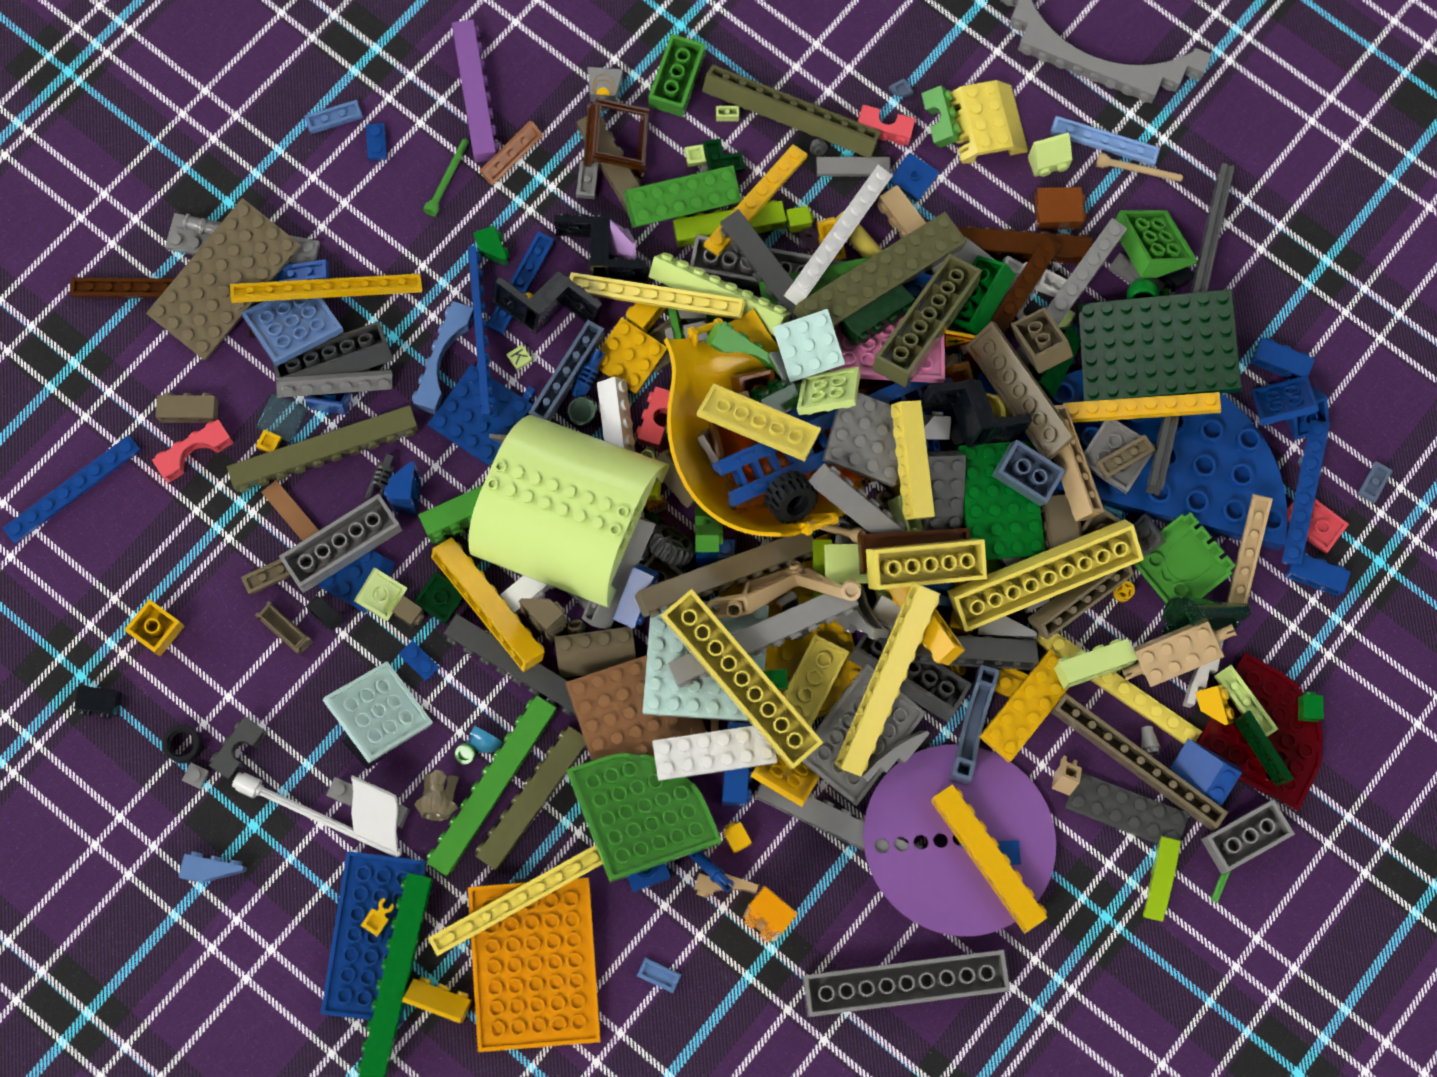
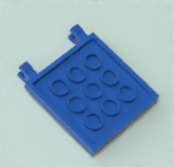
M477 363L476 367L469 366L427 426L491 467L501 444L490 439L489 434L508 435L516 423L529 414L528 412L533 406L530 401L534 398L536 392L534 388L528 386L523 397H520L491 378V380H488V386H492L493 397H489V400L494 405V414L491 415V422H483Z

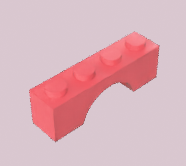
M219 420L211 421L200 431L192 432L187 439L174 443L169 450L159 452L152 461L163 479L169 483L184 474V462L187 456L194 450L208 448L218 453L234 442Z

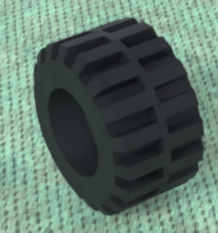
M788 471L787 473H782L779 477L777 476L768 485L769 488L766 489V495H764L765 505L776 519L783 524H794L799 520L805 519L804 517L808 516L811 510H814L815 504L818 501L817 490L811 485L806 476L799 471Z

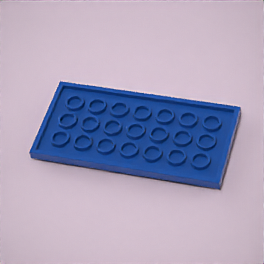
M347 851L320 1014L364 1020L373 1018L372 1003L379 993V990H376L379 978L383 977L384 970L381 969L384 957L387 958L389 952L386 949L388 938H392L394 929H391L393 918L397 917L399 910L396 909L398 897H402L404 890L401 889L402 879L407 877V873L425 877L427 861ZM384 898L386 899L383 905L384 909L390 908L391 904L395 905V908L391 913L386 914L385 917L390 920L379 937L362 927L361 924L372 908L378 911L379 902ZM405 1002L403 1005L399 1024H402L403 1022Z

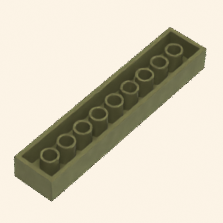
M943 212L797 303L793 313L799 319L828 309L834 329L842 326V321L897 286L902 285L904 287L942 263L948 254L954 255L961 251L967 240L947 213Z

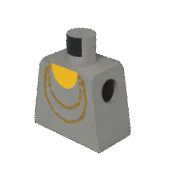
M588 67L591 102H595L597 98L617 102L623 81V69ZM601 107V111L608 110V108Z

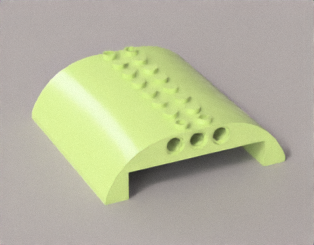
M528 415L517 422L506 436L480 491L469 529L470 555L609 608L617 591L611 586V583L655 481L663 483L670 465L534 415Z

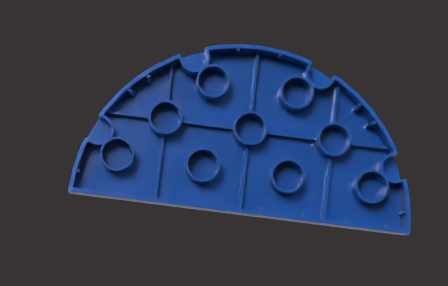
M1082 369L1065 375L1055 397L1049 398L1053 405L1084 402ZM1220 394L1221 413L1179 416L1165 484L1159 496L1145 492L1154 453L1127 494L1091 472L1102 506L1105 504L1138 516H1143L1146 513L1152 519L1166 523L1173 522L1181 514L1186 516L1192 512L1200 522L1194 527L1196 530L1203 525L1210 534L1238 541L1242 539L1252 494L1271 497L1273 500L1261 546L1278 551L1285 546L1287 503L1277 463L1256 426L1235 403L1223 394ZM1162 417L1117 420L1141 436L1145 434L1149 441L1156 445ZM1104 421L1073 423L1083 453ZM1024 432L1019 441H1030V439ZM1061 480L1053 492L1054 495H1065Z

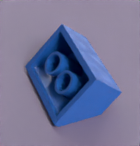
M409 462L389 478L388 485H385L384 496L387 497V502H389V506L392 507L394 513L417 514L421 476L414 462Z

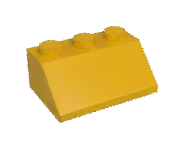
M421 976L419 980L413 979L402 1002L464 1024L472 1000L468 999L469 994L461 991L454 994L449 992L450 987L439 984L438 987L430 985L431 980Z

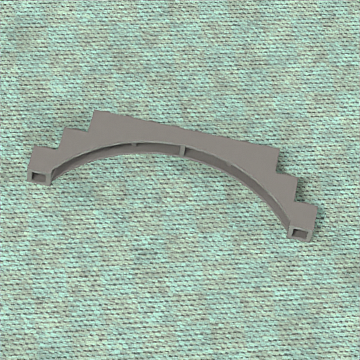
M1000 0L1007 6L1016 7L1009 26L1015 30L1024 31L1018 50L1023 54L1034 56L1042 62L1054 64L1060 69L1069 70L1075 75L1084 76L1092 82L1104 84L1110 89L1119 90L1125 95L1139 98L1142 102L1152 103L1159 86L1168 91L1176 92L1183 75L1200 81L1212 55L1194 48L1193 52L1181 58L1158 64L1128 65L1109 62L1093 57L1062 39L1043 20L1032 0Z

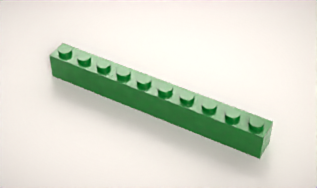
M407 873V877L402 879L401 889L404 890L402 897H398L396 909L399 910L397 917H394L391 929H394L392 938H388L386 949L389 952L387 958L384 957L381 969L384 970L383 977L379 978L376 990H379V993L372 1003L371 1010L374 1011L373 1018L368 1020L366 1031H369L368 1039H364L361 1051L364 1052V1055L357 1065L356 1072L359 1073L358 1077L387 1076L404 1005L402 1000L407 992L432 888V878Z

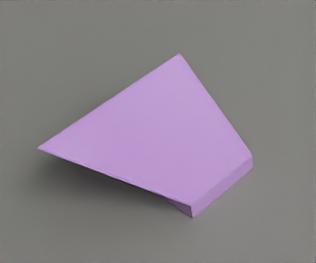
M610 220V254L628 260L636 258V242L629 229L623 228Z

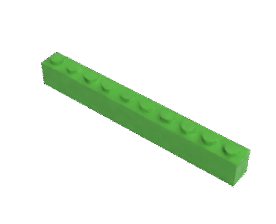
M537 695L527 703L525 714L517 718L515 722L516 727L513 732L509 731L504 738L506 743L502 749L498 748L494 753L492 764H488L482 772L484 776L480 782L476 781L471 789L473 793L469 799L465 798L460 805L462 810L458 816L454 815L449 822L450 828L448 831H444L440 835L437 848H432L426 857L428 865L448 878L557 712L556 707Z

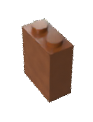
M1081 187L1037 188L1034 195L1037 229H1080L1083 223L1086 222V211H1083L1085 194H1082Z

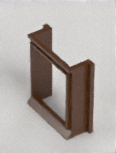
M597 98L593 104L589 103L583 166L591 167L597 161L635 169L636 176L643 178L644 171L646 170L645 158L650 109ZM601 107L640 115L637 160L598 151Z

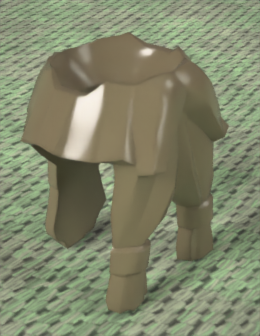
M434 770L431 774L424 775L423 796L414 804L422 818L441 822L445 819L447 820L458 809L453 799L459 777L453 775L447 777L440 770ZM447 780L448 784L446 789L444 790V784Z

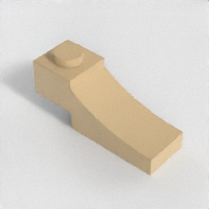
M699 873L694 890L697 891L696 895L708 898L709 895L713 896L714 892L723 891L717 883H713L710 880L709 876ZM725 874L734 882V886H731L732 890L756 894L758 884Z

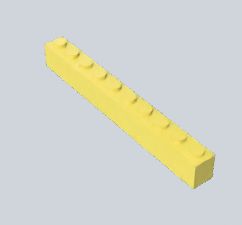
M912 582L834 763L840 769L858 776H862L863 772L867 770L868 760L876 749L878 737L883 733L884 723L892 712L893 702L899 696V688L907 677L909 665L915 659V651L923 640L925 628L931 622V614L939 603L940 593Z

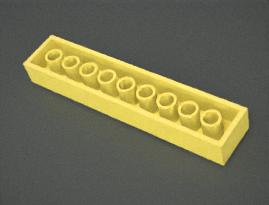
M1124 519L987 575V579L973 580L947 592L958 625L967 632L1140 562L1144 558L1134 525Z
M692 589L661 614L662 620L790 769H794L823 743Z

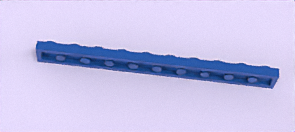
M476 245L468 246L481 408L483 422H491V415L494 414V405L490 403L489 397H493L492 386H488V380H491V370L487 369L486 363H490L489 352H485V346L489 345L488 336L484 335V330L487 329L486 318L482 316V313H486L485 301L481 302V296H484V287L480 285V280H483L482 268L478 269V264L482 262L481 253L477 252Z

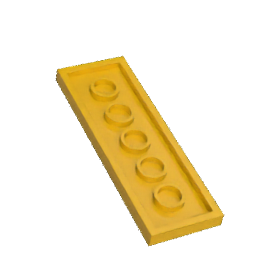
M1048 650L979 736L1008 763L1013 760L1069 689H1063L1054 668L1061 658L1052 650Z

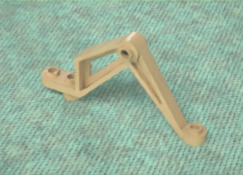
M795 561L790 563L785 569L746 581L743 594L709 600L707 607L717 619L736 618L741 615L751 614L793 587H805L848 601H855L861 595V585L852 579L840 585L811 570L805 564ZM717 605L719 606V609L713 608V606Z

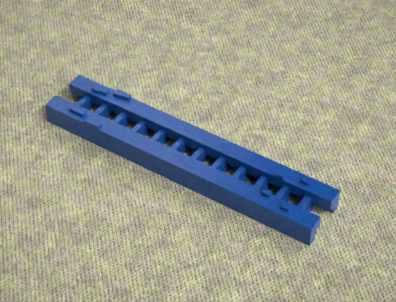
M910 382L906 388L895 383L868 396L889 404L892 400L895 403L907 401L905 395L910 393L912 400L918 401L923 395L921 388L931 383ZM949 409L936 410V411L945 412V411H947V410H949ZM836 410L807 422L821 428L817 441L822 451L815 454L813 449H811L805 462L802 460L798 461L797 458L784 453L789 466L781 468L775 452L778 450L758 443L711 464L714 472H719L720 476L733 471L732 475L739 488L728 492L729 500L727 501L730 508L765 493L766 489L769 488L768 485L784 472L799 471L805 475L820 468L824 463L826 465L829 464L822 461L828 441L824 430L832 427ZM932 411L922 412L923 416L924 414L932 415ZM763 457H766L772 473L766 476L758 461ZM749 464L756 479L751 483L747 482L741 468Z

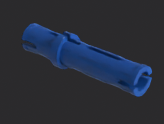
M702 851L693 853L694 856L692 854L689 855L710 876V880L713 883H717L724 892L732 890L731 886H734V882L725 875L722 868H718Z

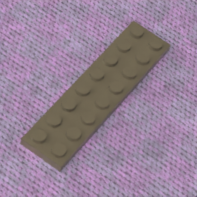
M991 321L965 347L1012 415L1030 414L1032 422L1025 433L1039 454L1052 460L1076 436L997 324Z

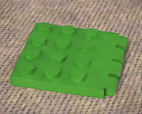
M1192 512L1186 516L1181 514L1160 532L1166 542L1145 556L1144 560L1134 564L1177 617L1233 574L1230 570L1236 566L1228 555L1222 560L1219 558L1225 552L1215 540L1208 545L1207 541L1212 536L1203 525L1197 530L1194 528L1200 522Z

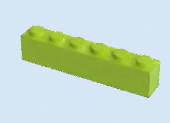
M771 200L767 202L749 222L756 233L786 228V216L782 201ZM736 207L727 211L716 210L710 214L699 213L694 217L687 218L683 216L673 220L677 248L694 245L696 235L710 237L719 227L720 222L728 217Z

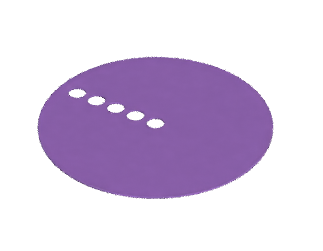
M957 744L934 746L912 754L905 763L899 762L876 787L866 810L863 831L864 850L870 872L887 900L901 914L924 928L952 936H978L999 931L1016 921L965 849L954 843L953 832L931 803V800L953 784L955 788L958 787L961 790L965 803L973 807L974 815L978 821L981 820L987 827L986 832L990 837H994L997 842L1019 840L1021 865L1010 866L1013 870H1017L1023 878V884L1033 891L1035 895L1033 898L1036 902L1039 901L1044 893L1055 864L1056 835L1051 813L1042 794L1030 778L1011 762L1008 763L1000 755L983 748H978L972 780L968 785H963L948 780ZM941 833L947 837L948 843L945 847L939 848L934 844L933 838L936 834ZM918 835L925 836L928 840L927 848L923 850L916 848L914 845L915 837ZM898 837H904L907 839L909 847L905 851H898L894 846V841ZM878 839H885L889 843L887 852L879 853L875 849V842Z

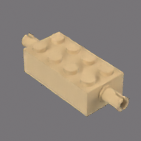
M1205 617L1134 647L1138 663L1122 669L1123 675H1125V679L1128 681L1133 677L1143 674L1146 676L1150 687L1223 658L1224 654L1220 647V641L1237 634L1232 624L1216 631L1215 629L1213 630L1208 618Z

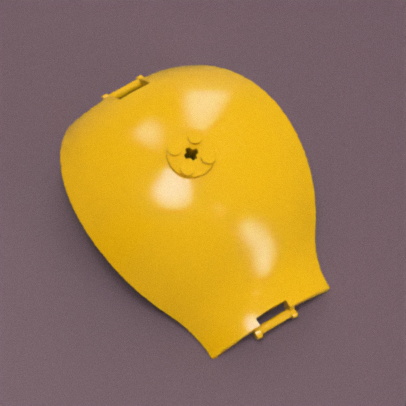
M754 309L742 315L741 320L735 319L729 322L734 327L733 330L738 333L740 331L749 337V341L764 346L763 350L767 353L769 351L772 353L779 351L777 343ZM716 318L713 322L696 328H687L688 338L670 339L666 337L664 342L668 348L672 364V382L667 410L668 440L676 470L695 502L720 523L734 530L758 536L790 537L799 534L808 536L813 531L827 525L837 524L839 517L846 513L820 492H818V501L815 504L814 510H811V513L804 517L805 519L799 520L794 524H783L776 519L764 503V495L766 493H762L730 508L727 501L729 500L728 492L739 488L732 475L733 471L723 476H720L719 472H714L708 455L699 445L697 437L703 430L710 428L727 457L759 442L697 416V411L713 383L733 391L730 376L766 366L749 354L742 352L721 353L706 344L705 341L698 343V335L711 331L716 322L723 323L721 318ZM831 428L824 430L827 438L829 437ZM781 451L775 452L781 468L789 466L784 453ZM766 457L759 459L758 461L764 475L771 474L772 470ZM749 464L741 467L748 483L756 480ZM833 465L841 472L840 476L842 478L846 476L854 483L853 487L855 489L860 487L865 491L859 474ZM818 469L805 474L806 478L809 480Z

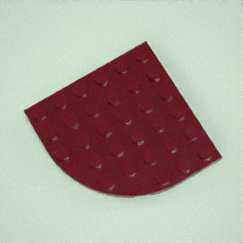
M1244 652L1235 670L1277 726L1278 730L1270 734L1268 739L1294 779L1276 787L1235 722L1224 725L1210 717L1197 743L1240 767L1242 774L1238 780L1297 812L1321 764L1323 754L1320 721H1298V697L1304 695L1300 686L1287 675ZM1229 698L1227 701L1229 707L1233 709L1235 719L1242 714Z

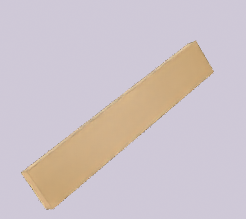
M1252 494L1236 559V566L1225 604L1227 607L1246 610L1273 500L1271 497Z

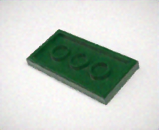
M1249 710L1235 718V724L1274 785L1278 787L1293 780V776L1251 711Z

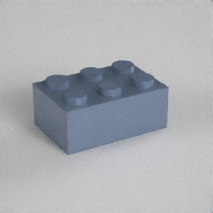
M1015 440L1009 444L991 476L1035 504L1042 506L1049 501L1066 470L1019 440Z

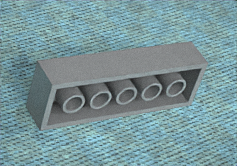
M377 494L281 554L279 558L302 593H305L403 530L380 494Z

